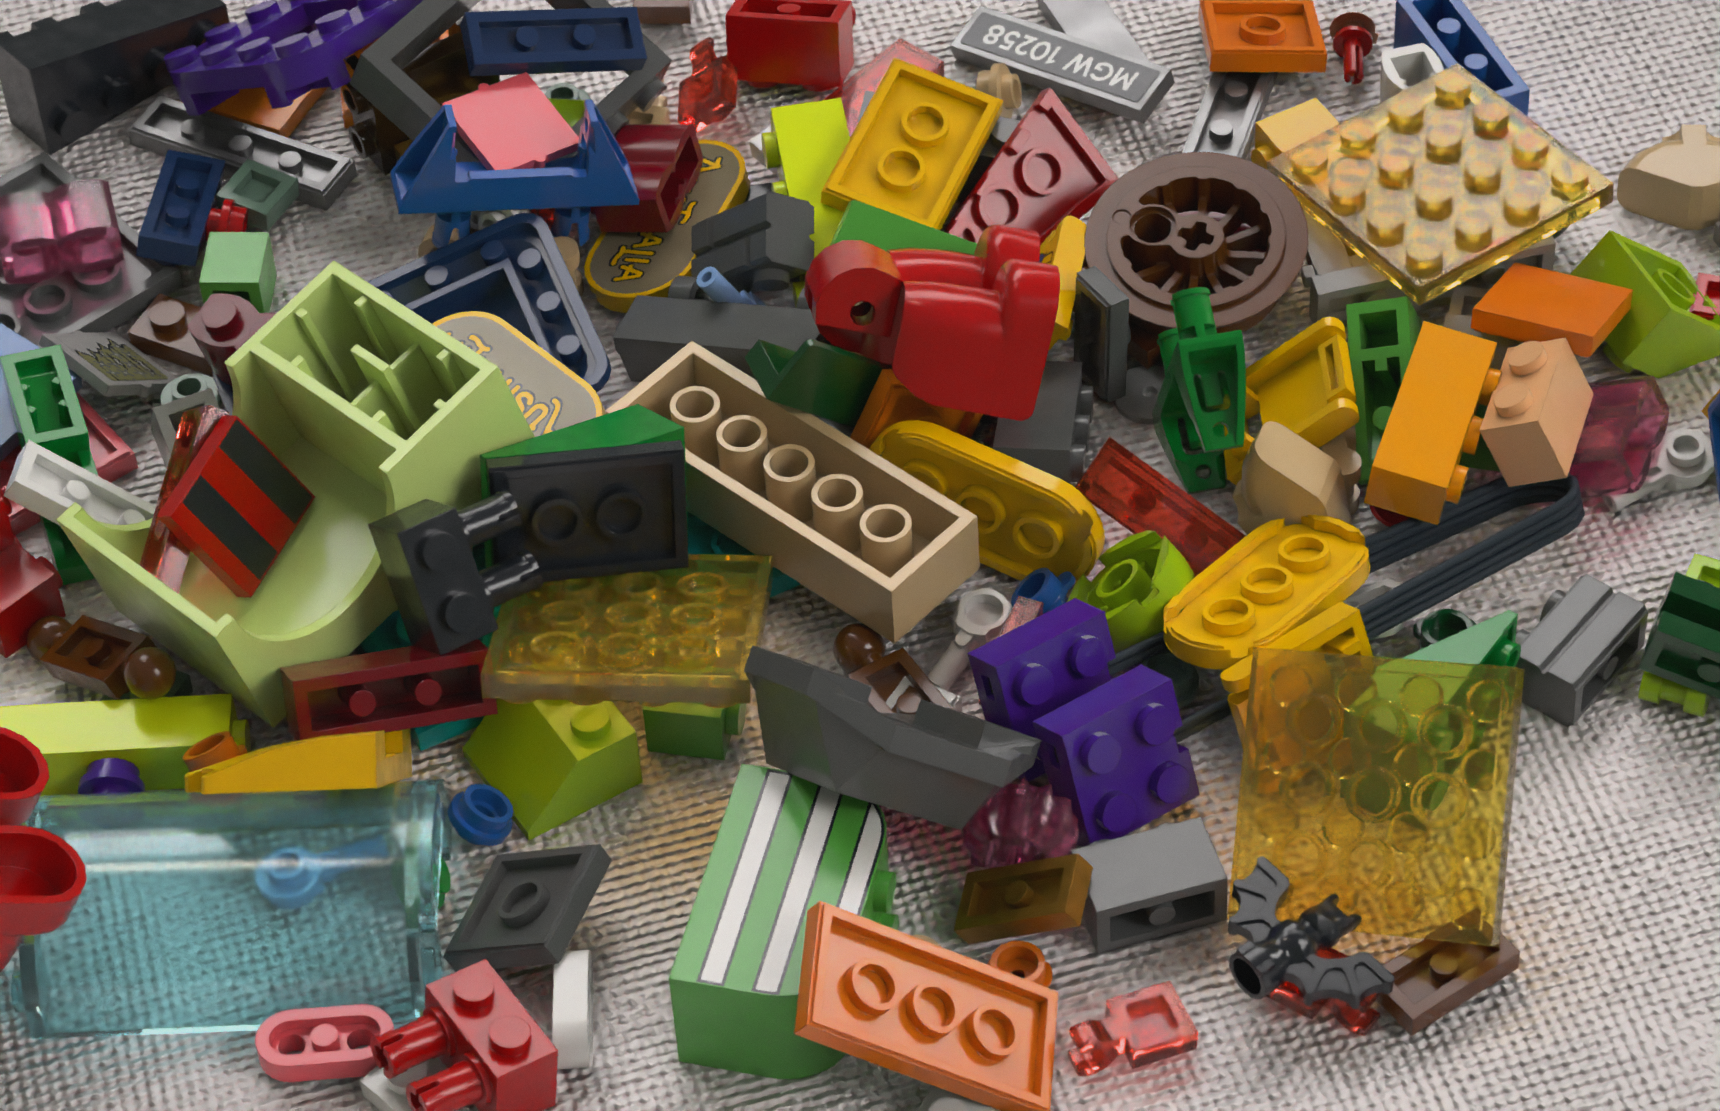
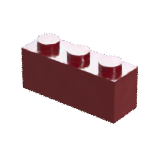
M479 639L443 655H438L416 646H408L280 667L288 731L296 741L326 735L384 730V733L498 714L490 649Z

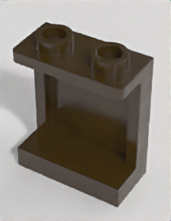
M463 17L448 29L449 37L429 45L401 69L441 106L444 102L478 90V86L481 83L492 85L500 82V75L470 76L460 27ZM356 55L343 59L351 79L359 60ZM349 82L341 86V91L353 115L354 125L349 127L351 142L361 158L369 157L384 176L388 175L397 163L394 145L410 140V138Z

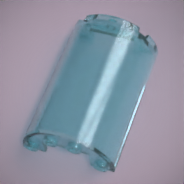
M444 779L397 781L379 788L283 792L201 794V792L185 793V790L40 796L30 818L21 826L44 829L65 840L77 851L85 864L87 881L69 918L62 926L50 933L24 936L19 945L20 971H14L11 984L14 1011L26 1012L32 1039L258 1030L268 1017L280 1011L353 1004H370L383 1009L392 1019L393 1025H404L417 1020V1018L423 1016V1010L425 1009V985L443 978L445 975L437 921L441 857L444 861H451L453 825L447 813L452 797L447 782Z

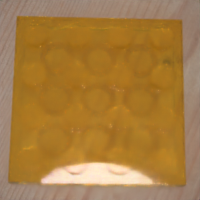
M1458 63L1267 161V170L1289 187L1298 199L1302 209L1419 306L1613 202V182Z
M688 554V568L543 582L542 588L535 591L532 590L501 604L496 621L499 629L493 631L481 673L482 698L503 699L512 704H527L537 699L569 700L574 704L584 706L595 705L603 701H635L647 707L663 706L670 702L703 703L712 708H728L736 704H751L754 688L744 673V668L752 645L761 648L773 583V556Z
M1253 647L1227 919L1235 915L1239 910L1237 900L1232 897L1234 880H1243L1249 876L1256 866L1257 858L1262 856L1268 859L1289 879L1288 897L1276 912V918L1280 922L1287 919L1297 921L1303 911L1311 906L1318 905L1325 898L1336 893L1339 896V902L1336 906L1347 916L1352 914L1361 916V923L1351 932L1499 947L1525 669L1508 666Z

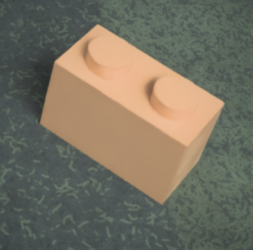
M1566 337L1542 342L1528 341L1518 346L1509 347L1500 369L1502 373L1496 390L1492 392L1479 431L1508 487L1567 478L1594 395Z

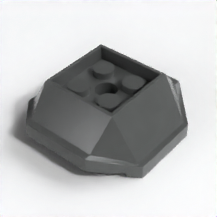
M754 645L751 647L744 668V673L755 690L767 764L834 792L959 830L1001 788L1033 767L1042 741L987 720L922 699L916 714L880 713L867 705L872 686Z

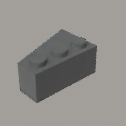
M1046 361L1032 416L1024 421L998 417L993 443L994 450L1054 475L1074 487L1076 483H1084L1086 453H1088L1090 423H1092L1094 404V386L1082 385V362Z

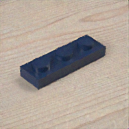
M637 7L465 12L460 23L470 76L519 75L524 72L528 74L631 71L642 70L647 60Z
M168 149L138 236L136 256L153 259L165 266L186 265L196 267L206 236L209 213L211 208L215 207L217 201L216 194L220 191L223 182L226 160Z

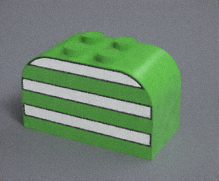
M741 764L669 976L679 1062L774 1079L791 1080L810 1077L826 1071L846 1055V1053L794 1034L807 911L819 901H823L898 930L899 917L897 914H892L896 873L889 871L886 821L879 805L834 792L788 773L785 770Z

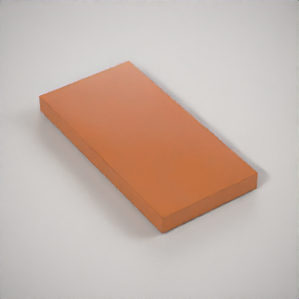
M819 901L807 911L794 1034L1000 1111H1050L1059 992Z

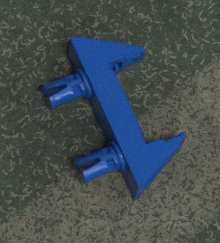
M592 99L584 101V122L580 126L576 156L572 158H557L545 163V168L487 170L480 161L456 162V156L458 155V149L455 148L457 125L452 104L442 106L390 172L398 214L435 213L432 243L438 249L449 244L454 228H456L458 239L470 235L471 211L555 208L553 226L551 227L553 237H568L572 224H574L579 244L582 246L589 240L590 207L639 205V196L629 162Z

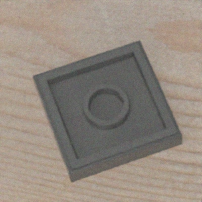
M600 844L497 855L445 950L443 957L455 972L484 959L494 969L559 963L612 862L611 857Z

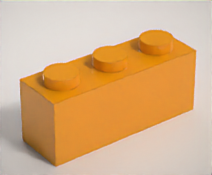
M1423 321L1371 467L1364 503L1438 525L1446 501L1458 505L1469 467L1459 465L1463 452L1471 455L1476 453L1481 438L1479 430L1483 418L1476 416L1479 404L1488 406L1492 392L1496 390L1502 373L1501 370L1491 368L1497 342Z

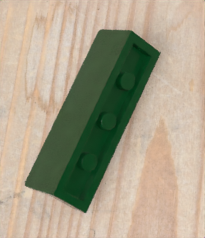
M758 339L744 357L767 400L854 428L882 369H892L891 365L814 339L806 340L797 352ZM982 415L977 427L987 415Z

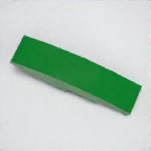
M61 344L0 356V365L21 449L30 440L98 476L90 451L88 429ZM39 515L53 566L60 574L63 586L96 579L61 526Z

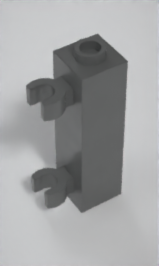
M690 276L675 277L670 285L668 298L637 295L624 318L618 323L615 334L612 337L615 349L622 359L628 376L634 382L643 381L691 341H694L755 380L756 378L744 357L758 339L796 352L808 339L832 345L819 333L804 296L805 287L798 297L796 308L715 302L695 299L699 286L696 282L697 277Z

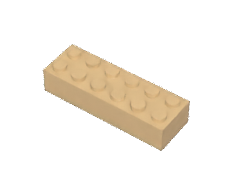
M694 341L689 342L605 411L608 414L639 404L683 426L685 431L687 511L894 644L980 569L977 515L816 416L767 400L757 380Z

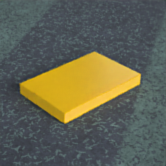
M894 57L823 187L821 203L845 212L849 201L854 199L941 230L1002 113L1004 100Z

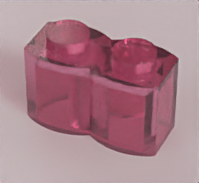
M99 179L77 180L63 184L50 192L27 190L0 197V259L5 282L14 284L36 283L53 278L64 271L79 273L99 271L123 261V248L108 181Z
M1654 376L1589 383L1594 395L1569 473L1578 480L1581 498L1634 493L1644 484L1650 468L1652 450L1658 447L1665 435L1669 419V407Z

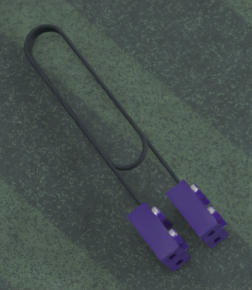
M1568 473L1567 478L1508 487L1504 477H1500L1462 494L1458 505L1446 501L1438 525L1411 517L1366 537L1365 546L1369 549L1370 573L1517 507L1534 503L1555 502L1357 607L1360 609L1368 639L1371 640L1562 538L1578 527L1585 516L1577 478ZM1074 598L967 654L985 720L1042 740L1033 767L1021 774L1017 779L1028 783L1046 773L1063 838L1080 847H1085L1098 840H1112L1123 837L1199 796L1200 792L1189 749L1178 743L1232 713L1227 697L1181 720L1171 678L1143 665H1139L1116 678L1111 676L1168 649L1164 641V631L1115 654L1105 611ZM1326 652L1328 662L1337 658V656Z

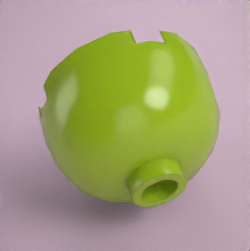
M1146 530L1128 536L1106 550L1098 558L1105 568L1096 575L1092 582L1083 574L1074 585L1067 602L1077 598L1105 611L1116 654L1164 631V606L1168 604L1170 599L1178 595L1195 576L1184 556L1165 535L1162 539L1156 531Z

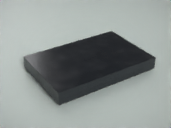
M681 440L486 459L488 497L496 494L499 490L506 489L513 496L518 507L509 511L510 515L520 513L522 519L521 528L513 531L510 530L491 539L492 565L526 549L534 556L539 567L531 571V575L540 573L543 582L689 567L685 456Z

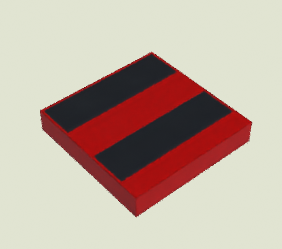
M223 415L156 517L237 597L251 598L315 496L238 416Z

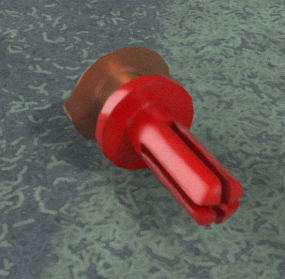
M1348 12L1339 15L1333 20L1330 25V35L1333 39L1335 53L1343 58L1345 82L1349 83L1351 81V85H1356L1364 79L1363 58L1370 53L1373 44L1377 42L1379 34L1375 33V24L1367 15L1359 12Z

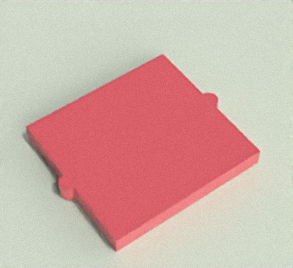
M527 72L492 85L481 83L478 86V90L442 103V106L452 104L458 134L487 170L545 168V163L577 151L579 137Z

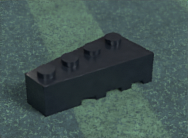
M122 0L105 6L100 1L81 6L80 15L57 22L50 16L32 22L31 31L13 36L8 31L1 32L0 82L10 122L48 155H53L173 84L163 58L167 54L186 46L195 45L199 47L207 42L204 36L206 32L223 24L230 23L226 4L222 0Z

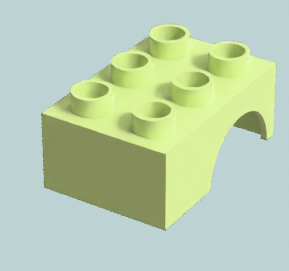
M334 260L224 362L232 381V416H238L315 496L251 598L237 597L156 516L134 524H107L93 519L83 507L74 502L56 519L117 611L228 694L232 693L233 698L273 728L286 717L280 667L347 657L385 619L398 610L368 524L424 499L456 507L457 511L481 501L480 455L535 437L498 366Z

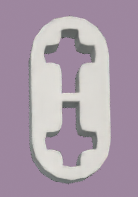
M590 950L565 951L560 962L554 964L552 1032L553 1044L558 1050L557 1069L592 1068L594 986Z

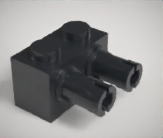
M506 489L499 490L496 494L458 511L456 507L424 499L368 524L411 645L438 655L450 652L498 630L499 628L494 617L495 607L543 587L542 575L540 573L531 575V571L539 567L534 556L526 549L478 572L472 555L473 547L510 530L519 529L522 526L520 513L510 515L509 511L518 507L513 496Z

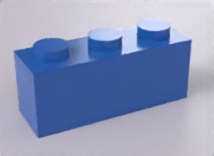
M1396 0L1393 49L1423 43L1438 55L1444 69L1443 81L1459 94L1464 105L1462 145L1473 158L1477 155L1468 143L1482 130L1509 127L1521 143L1526 142L1530 88L1462 0Z

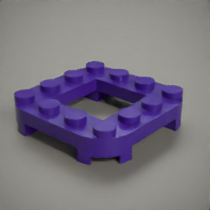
M268 0L248 8L245 11L247 19L241 23L231 22L223 24L206 32L204 36L207 42L199 47L195 45L186 46L167 54L163 59L179 99L183 102L189 116L203 114L239 93V89L259 87L265 88L273 109L292 105L293 100L312 89L330 87L331 90H335L349 83L351 78L343 59L380 38L423 0H281L279 2L277 0Z

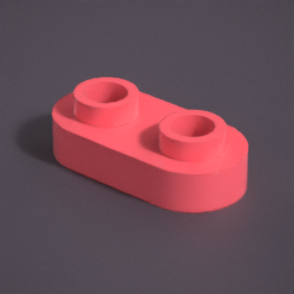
M370 1004L290 1009L273 1014L260 1025L255 1036V1045L263 1071L278 1081L300 1082L363 1077L378 1066L371 1051V1038L394 1030V1025L390 1016L383 1009ZM368 1045V1047L356 1049L359 1046ZM292 1051H302L300 1054H288Z

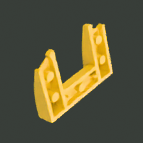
M411 728L384 733L383 730L326 735L264 747L186 773L185 793L224 794L379 788L412 777Z

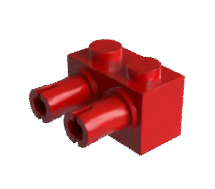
M735 0L725 15L728 80L747 81L748 85L757 88L773 87L779 83L802 85L808 91L823 92L835 87H841L854 66L853 25L856 22V11L852 6V1Z
M486 959L425 985V1009L423 1010V1016L395 1030H390L371 1038L370 1045L373 1058L379 1069L383 1068V1074L388 1079H392L416 1065L437 1057L447 1067V1069L432 1076L424 1077L406 1085V1097L412 1111H456L472 1104L479 1111H544L556 1105L558 1050Z

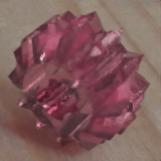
M1024 777L1019 784L1009 783L1001 788L963 827V847L970 851V864L989 869L1070 855L1071 850L1077 847L1079 828H1077L1078 818L1072 813L1071 799L1053 796L1052 785L1038 788L1030 785Z

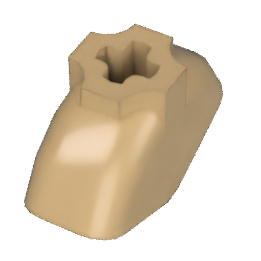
M1682 124L1675 134L1662 137L1660 143L1637 153L1623 168L1618 177L1617 200L1620 205L1632 213L1685 230H1701L1714 226L1716 222L1720 221V138L1710 135L1706 130V125Z
M1273 421L1265 422L1247 451L1242 464V480L1238 481L1232 495L1238 509L1237 523L1248 535L1266 522L1285 518V526L1301 524V516L1308 517V515L1330 516L1352 525L1342 470L1336 460L1284 425Z

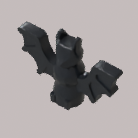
M1262 856L1258 857L1256 866L1249 876L1243 880H1234L1232 897L1237 900L1239 910L1229 918L1227 932L1231 935H1241L1248 941L1238 947L1236 952L1230 956L1229 967L1238 986L1251 998L1262 999L1276 990L1283 982H1291L1301 990L1306 1006L1312 1005L1314 1001L1319 999L1335 998L1350 1004V1007L1357 1009L1360 1002L1372 994L1380 992L1390 994L1392 992L1394 976L1370 953L1359 952L1339 959H1326L1317 956L1319 950H1326L1335 946L1342 936L1353 931L1362 921L1360 915L1352 914L1347 916L1336 906L1339 902V896L1336 893L1331 894L1318 905L1311 906L1303 911L1297 921L1287 919L1280 922L1276 918V912L1288 897L1290 883L1289 879L1268 859Z

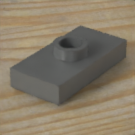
M1096 266L1077 272L1074 362H1082V379L1089 386H1094V391L1109 403L1126 396L1127 347L1131 341V331L1128 324L1129 298Z

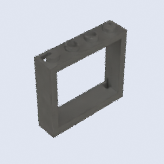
M423 0L360 55L350 84L412 141L416 139L442 106L401 69L481 0ZM545 0L554 9L613 7L606 0ZM643 33L647 60L642 70L624 71L628 77L596 105L615 138L621 128L629 124L628 115L637 107L643 112L649 110L654 100L667 88L662 80L672 59ZM584 117L571 127L578 137ZM457 132L455 136V148L458 149L456 162L480 161ZM577 151L560 158H572L576 156Z

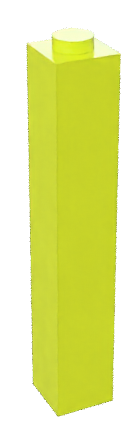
M232 693L160 697L157 699L139 698L0 706V727L7 728L27 738L40 750L48 763L49 779L41 796L78 795L79 780L86 774L88 765L102 758H119L133 763L140 771V778L145 784V791L185 789V774L189 772V769L182 758L184 753L199 741L223 731H229L237 746L245 745L247 753L251 752L248 719L238 720Z

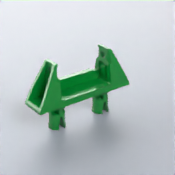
M1206 287L1188 288L1172 294L1170 303L1173 306L1177 328L1158 334L1159 339H1157V344L1160 346L1165 378L1152 412L1153 426L1170 464L1188 494L1224 489L1226 487L1224 450L1239 448L1244 445L1246 365L1242 330L1217 334L1209 298L1210 290ZM1178 422H1184L1190 451L1203 449L1205 453L1189 455L1184 452ZM1224 426L1228 430V434L1226 436L1224 434ZM1200 466H1205L1210 470V476L1206 479L1199 478L1196 474V469Z

